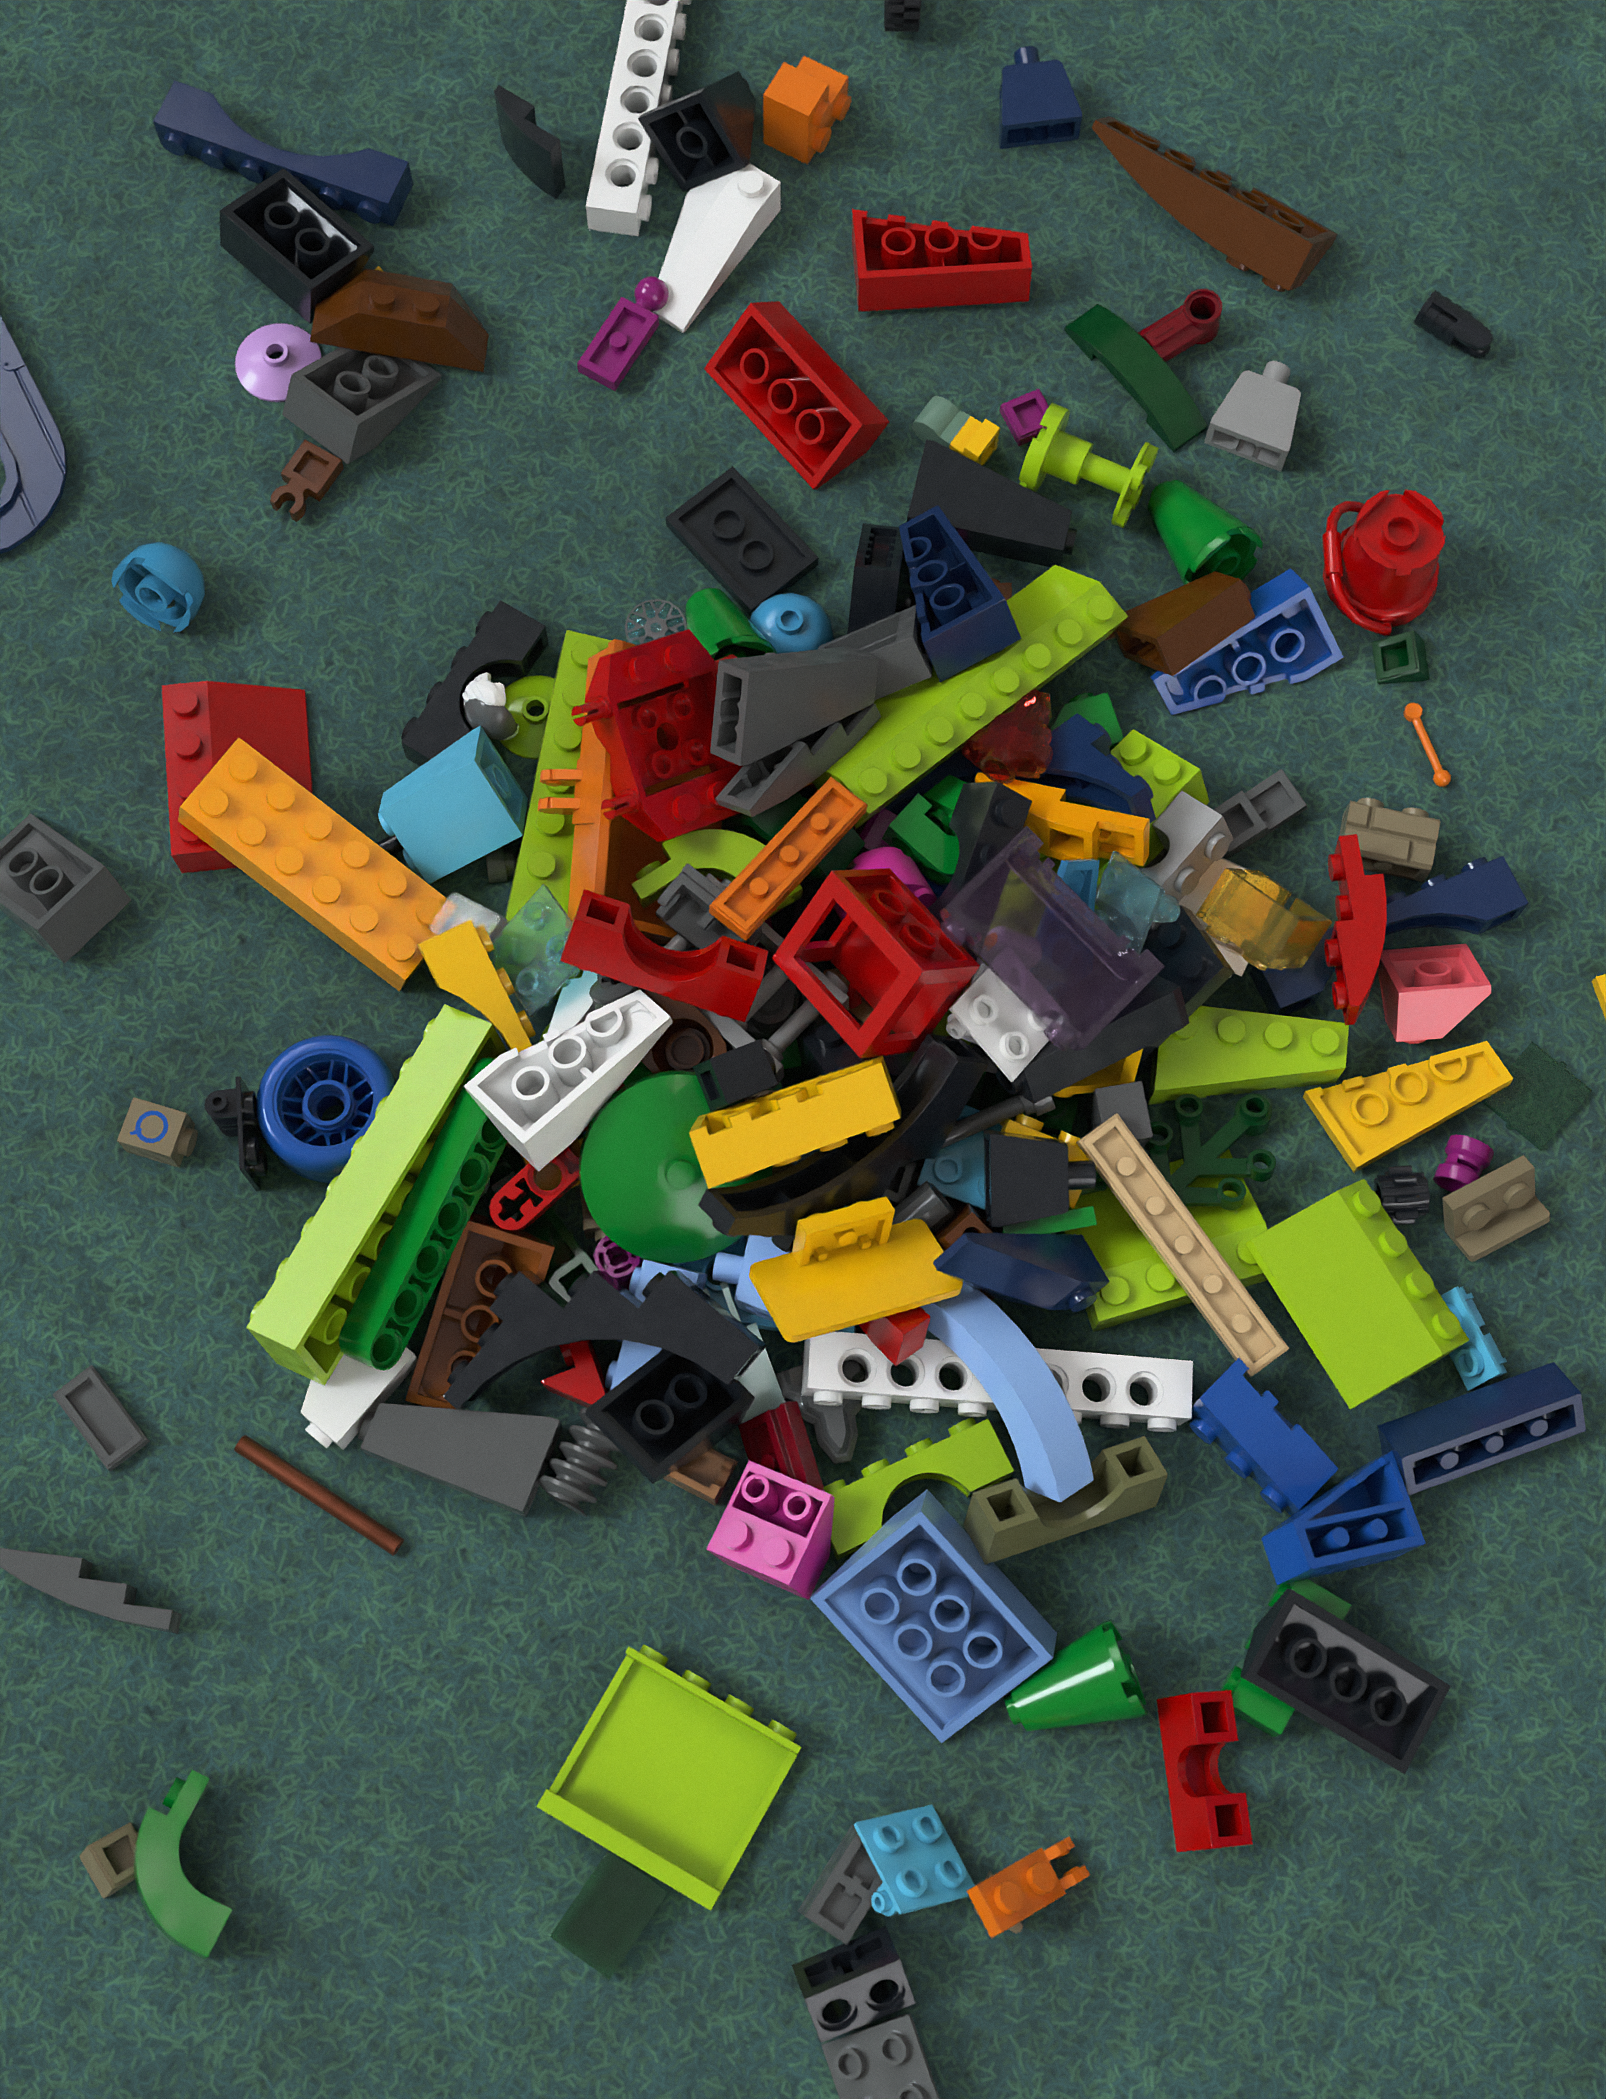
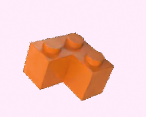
M803 56L797 67L784 62L763 94L764 144L808 165L816 151L822 153L826 148L831 136L830 128L835 120L842 121L851 104V97L848 96L849 77L806 56Z

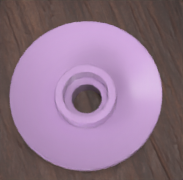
M281 323L263 326L248 335L237 351L235 368L238 379L242 386L253 396L269 402H284L291 374L322 358L318 344L310 342L311 335L294 325ZM283 352V355L278 359L269 357L273 353Z

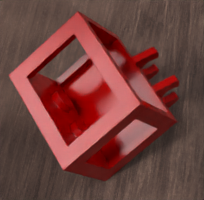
M890 868L831 871L772 957L773 961L860 1058L917 1051L926 1035L932 1033L980 967L975 959ZM837 902L847 913L828 941L809 942ZM831 961L850 982L847 992L849 1007L853 1009L862 1003V996L872 1006L874 1010L862 1026L805 962Z

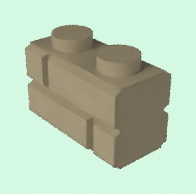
M1361 798L1357 802H1349L1342 817L1339 836L1357 834L1364 870L1424 882L1433 866L1441 821L1429 818L1428 812L1419 808H1405L1401 812L1384 808V803L1379 800Z

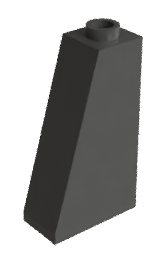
M850 646L719 660L710 753L739 766L749 765L874 704L879 658Z
M379 1403L375 1414L369 1412L361 1425L358 1439L363 1441L360 1448L370 1457L527 1517L540 1486L538 1479L544 1475L547 1469L548 1462L551 1459L563 1426L560 1420L545 1416Z

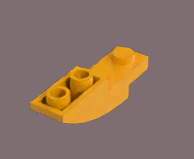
M981 772L977 773L975 783L997 781L1032 801L1018 841L1024 847L1058 860H1097L1098 858H1104L1138 866H1144L1149 857V818L1066 802V789Z

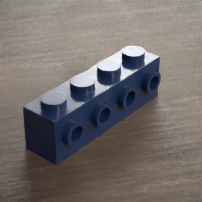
M1554 1362L1377 1426L1382 1455L1393 1451L1408 1495L1586 1431L1581 1392Z

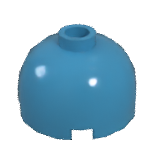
M162 542L138 546L114 569L111 580L113 589L118 584L119 589L123 593L119 600L122 606L135 619L161 631L159 621L176 627L173 632H180L186 628L200 610L205 595L204 577L194 559L186 551ZM173 600L176 601L174 607L166 609Z
M795 593L774 595L761 602L750 617V621L773 645L777 654L817 650L819 646L834 640L832 624L821 605L808 596Z

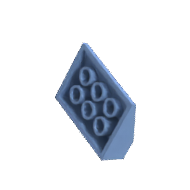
M928 1489L891 1517L810 1598L941 1743L1049 1662L1054 1656L1057 1632L994 1562L985 1565L970 1536Z

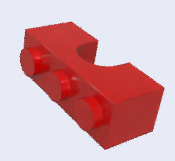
M1232 1691L1197 1692L1156 1699L1176 1852L1253 1844L1246 1792H1229L1224 1787L1218 1771V1757L1222 1747L1226 1743L1238 1741Z

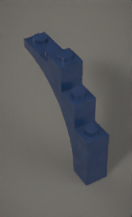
M1078 713L1037 742L1032 736H1029L1030 734L1026 735L1024 743L1031 740L1030 744L1026 746L1028 752L1024 755L1017 754L1015 759H1017L1018 763L1024 759L1023 763L1028 764L1029 755L1031 753L1034 754L1030 759L1032 763L1028 767L1029 769L1035 767V770L1029 772L1031 775L989 768L990 762L996 763L1002 757L1001 763H1004L1008 755H1010V758L1005 764L1011 765L1010 759L1014 756L1011 751L1015 752L1018 749V752H1021L1023 750L1020 744L1023 735L1007 723L967 752L965 748H962L885 807V809L899 815L918 793L924 798L923 795L949 774L966 783H975L977 773L981 772L1066 789V801L1149 818L1150 823L1156 820L1151 804L1153 792L1148 783L1141 776L1136 775L1133 777L1126 772L1120 762L1111 755L1109 747L1112 745V741L1107 731L1098 723L1091 724ZM1020 765L1017 767V771H1024L1026 767Z

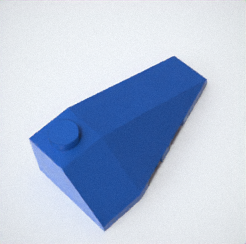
M1291 568L1251 592L1250 604L1256 616L1254 619L1174 676L1160 671L1151 676L1158 693L1171 715L1220 703L1224 700L1226 694L1248 689L1250 694L1265 691V684L1284 679H1288L1290 684L1305 681L1343 658L1310 586Z

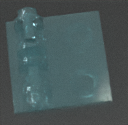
M1113 851L1108 866L1102 874L1101 885L1095 898L1091 944L1125 974L1132 976L1152 922H1173L1179 917L1180 908L1179 902L1175 897L1165 894V889L1119 852Z
M544 884L492 941L495 950L487 953L497 969L504 967L515 989V996L530 1017H533L543 1006L549 1007L553 1003L552 998L558 991L571 983L569 977H576L580 972L576 966L560 961L572 921Z

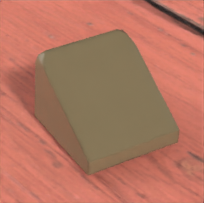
M131 1822L88 1845L80 1855L83 1865L103 1899L111 1896L135 1880L134 1850L138 1833Z

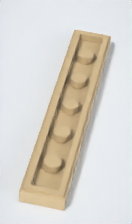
M1117 1113L1076 1142L1089 1161H1094L1097 1172L1235 1361L1240 1358L1249 1368L1245 1372L1247 1377L1254 1376L1289 1349Z

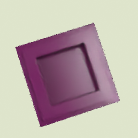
M1040 389L1000 405V413L1018 447L1032 441L1033 437L1037 438L1040 430L1047 428L1040 425L1049 407Z

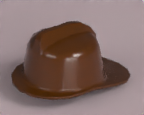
M651 991L645 993L673 1021L641 1060L653 1074L666 1071L694 1072V1066L727 1052L726 1043L719 1031L695 1006L674 1001Z

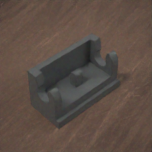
M688 863L657 901L661 906L655 912L656 916L698 950L713 944L722 935L753 946L762 936V927L760 926L745 942L709 913V906L723 891Z
M854 1825L850 1826L798 1909L799 1913L846 1945L871 1907L872 1895L877 1892V1889L883 1883Z

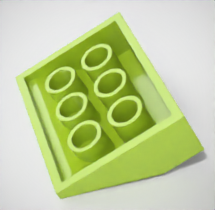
M1228 1149L1220 1158L1233 1157ZM1183 1159L1169 1163L1171 1175L1183 1165ZM1197 1178L1189 1187L1217 1188L1220 1181L1225 1178ZM1236 1178L1242 1181L1246 1187L1244 1202L1239 1209L1230 1211L1220 1206L1186 1208L1243 1286L1247 1287L1267 1281V1278L1245 1243L1268 1229L1244 1179ZM1105 1182L1095 1184L1094 1190H1082L1074 1209L1094 1206L1097 1225L1061 1231L1060 1233L1082 1234L1110 1281L1096 1293V1301L1086 1308L1093 1332L1192 1303V1300ZM1228 1190L1223 1192L1228 1197H1238V1195L1233 1191Z
M1365 1179L1330 1194L1245 1243L1350 1410L1433 1365L1469 1341L1458 1318L1450 1311L1435 1288L1432 1278L1424 1271L1407 1245L1404 1235L1398 1231L1381 1205L1378 1195L1370 1188Z

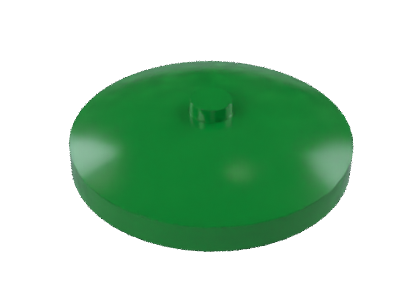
M658 1072L634 1080L619 1089L591 1120L580 1149V1186L584 1200L595 1222L622 1249L638 1257L655 1262L685 1263L704 1259L729 1247L742 1236L729 1237L717 1231L712 1225V1219L698 1206L708 1186L689 1131L698 1116L710 1113L711 1111L695 1072ZM742 1099V1100H740V1101H737V1102L732 1103V1104H730V1105H727V1106H725V1107H728V1106H731V1105H734V1104H737V1103H740V1102H743V1101H746V1100H745V1099ZM772 1166L756 1171L753 1175L744 1179L726 1182L713 1188L735 1187L767 1178L772 1175Z

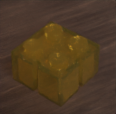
M1225 868L1196 913L1197 917L1208 924L1205 929L1207 933L1225 944H1230L1231 941L1244 950L1242 957L1248 963L1263 971H1266L1267 968H1275L1281 971L1284 968H1303L1332 923L1331 920L1300 898H1296L1290 909L1287 910L1284 905L1292 893L1260 870L1244 869L1243 871L1242 869Z

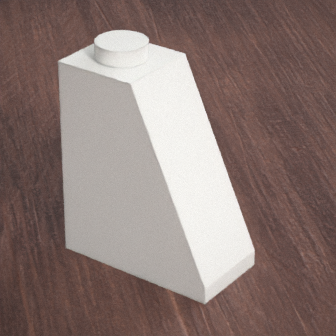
M406 1347L398 1362L392 1368L384 1371L372 1368L343 1354L325 1386L313 1380L310 1381L300 1412L310 1422L305 1431L326 1449L334 1442L344 1450L359 1433L366 1415L369 1412L375 1414L379 1403H384L416 1367L418 1359L415 1354Z

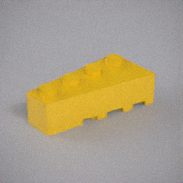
M880 1056L698 1116L689 1131V1135L708 1189L726 1182L744 1179L753 1175L756 1171L770 1166L780 1167L799 1160L801 1155L819 1149L820 1152L836 1149L847 1144V1138L863 1132L866 1133L867 1137L885 1133L895 1127L893 1121L901 1118V1108L884 1058Z

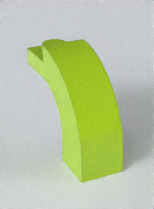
M705 829L688 832L662 843L663 854L668 862L662 865L660 861H655L642 868L635 875L638 880L631 884L633 893L644 909L660 898L667 887L682 872L681 870L687 863L705 877L710 873L715 878L727 879L732 882L766 845L747 835L734 831ZM800 884L768 918L802 898L803 888Z

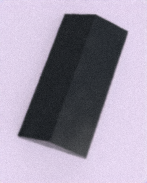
M1289 1588L1285 1590L1254 1628L1240 1675L1243 1679L1403 1774L1406 1773L1451 1687L1449 1684Z

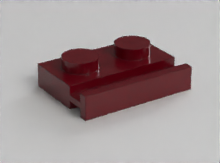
M797 1401L784 1402L778 1408L768 1410L738 1425L748 1461L750 1460L825 1492Z

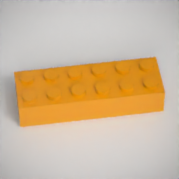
M238 738L180 806L178 822L399 992L425 961L417 944L450 929L462 911L241 738Z

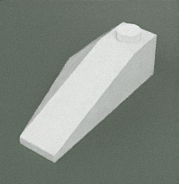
M749 163L743 169L691 188L686 195L659 275V279L668 288V301L662 309L652 313L658 315L659 319L684 334L781 210L780 181Z
M639 989L588 1013L585 1021L561 1033L556 1028L543 1034L544 1041L518 1052L517 1048L501 1054L465 1084L464 1087L505 1139L539 1172L576 1140L673 1021L664 1010Z

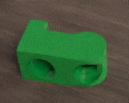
M918 793L890 823L882 839L889 846L901 849L904 855L910 856L921 873L932 882L947 886L953 877L959 858L958 837L947 835L927 817L932 805Z

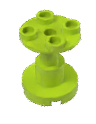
M1052 403L1040 422V425L1047 428H1042L1037 438L1033 437L1019 475V481H1021L1019 484L1033 492H1037L1047 473L1074 485L1078 484L1080 478L1088 480L1120 494L1111 524L1124 528L1132 509H1136L1145 488V485L1142 484L1146 472H1150L1159 448L1151 445L1149 442H1145L1131 469L1091 453L1093 443L1066 433L1070 410Z

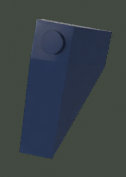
M964 1233L933 1261L937 1271L962 1281L973 1288H977L994 1298L1048 1310L1071 1309L1072 1312L1084 1310L1096 1301V1293L1110 1282L1082 1234Z

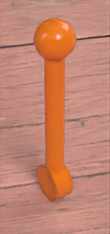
M1410 703L1404 709V717L1409 722H1412L1435 772L1433 776L1434 783L1439 787H1445L1451 781V774L1442 768L1421 721L1422 707L1417 703Z

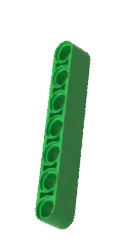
M485 1057L476 1062L465 1084L494 1061L495 1058ZM464 1086L339 1335V1347L344 1355L377 1370L384 1371L392 1368L402 1356L508 1142L466 1091Z

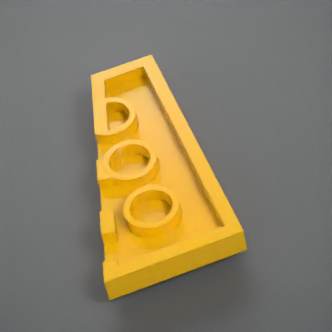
M1488 1041L1430 1056L1429 1060L1408 1066L1405 1063L1390 1067L1386 1072L1364 1078L1361 1075L1343 1080L1342 1084L1324 1089L1321 1087L1310 1089L1304 1092L1303 1098L1353 1173L1509 1086L1514 1078Z

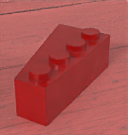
M852 209V249L858 312L1029 301L1032 263L1028 233L972 226L969 231L950 227L949 222L932 220L931 226L906 222V216L889 214L886 220L867 217L868 211Z

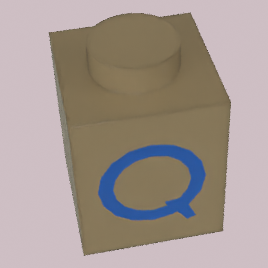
M133 1097L117 1142L128 1153L180 1168L183 1157H189L192 1154L198 1132L194 1129L195 1123L186 1112Z

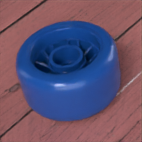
M321 1035L304 1039L280 1053L262 1077L256 1099L257 1120L261 1133L275 1156L288 1169L306 1179L330 1183L333 1178L340 1175L351 1158V1150L354 1143L360 1136L365 1135L375 1118L378 1104L385 1096H389L397 1082L386 1062L373 1049L357 1040L338 1035ZM335 1105L344 1107V1111L336 1119L322 1121L323 1113L327 1108Z

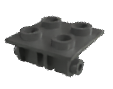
M911 2014L894 2017L885 2023L822 2044L839 2099H941Z

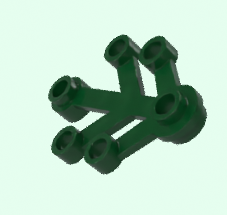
M1253 1093L1240 1098L1236 1103L1233 1118L1201 1147L1199 1121L1203 1111V1103L1196 1095L1183 1094L1176 1099L1173 1116L1179 1123L1183 1165L1171 1175L1167 1151L1171 1146L1173 1131L1164 1122H1152L1151 1128L1153 1135H1161L1165 1140L1156 1141L1152 1138L1144 1147L1149 1151L1150 1159L1186 1207L1220 1206L1225 1210H1237L1243 1205L1246 1187L1242 1181L1236 1178H1251L1258 1182L1267 1181L1273 1176L1276 1158L1270 1151L1265 1149L1252 1151L1248 1158L1220 1157L1244 1134L1258 1136L1266 1132L1272 1117V1107L1267 1099L1260 1094ZM1191 1107L1195 1112L1186 1113L1181 1108ZM1248 1109H1255L1259 1111V1113H1253ZM1262 1162L1266 1164L1268 1168L1260 1169L1257 1168L1253 1163ZM1197 1178H1225L1220 1181L1217 1188L1189 1187ZM1230 1190L1235 1192L1238 1197L1231 1198L1223 1192Z

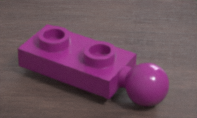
M650 276L639 281L634 292L635 303L624 297L620 298L577 362L579 373L616 391L659 326V316L652 312L662 309L668 301V288L657 277Z

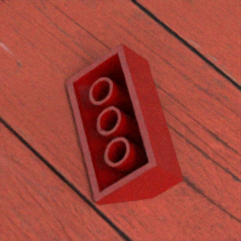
M779 301L750 303L704 368L813 490L821 487L864 455L890 422Z

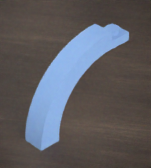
M963 1283L958 1296L920 1306L931 1316L927 1330L945 1343L967 1365L995 1404L1015 1446L1025 1488L1061 1503L1092 1482L1094 1477L1089 1455L1074 1413L1049 1367L1018 1326L977 1288H973Z

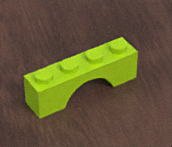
M974 1417L963 1420L948 1429L950 1437L933 1444L931 1438H926L906 1448L904 1451L907 1457L891 1465L887 1458L879 1460L861 1470L864 1477L847 1486L844 1479L825 1486V1492L835 1497L831 1548L836 1559L839 1560L856 1552L882 1527V1515L886 1503L898 1489L910 1482L922 1479L943 1481L958 1489L968 1498L972 1496L973 1492L991 1487L1010 1478L1014 1469L989 1419L976 1423Z

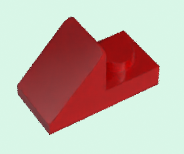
M592 1340L561 1345L560 1350L567 1366L575 1364V1367L543 1379L540 1383L548 1391L589 1408L609 1392V1389L605 1388V1377Z

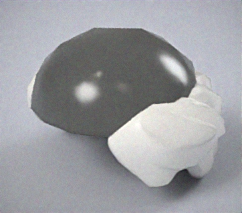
M487 672L476 676L467 685L465 692L462 694L466 720L473 729L482 726L490 740H509L515 737L519 731V725L504 706L506 704L504 685L500 682H491V675Z

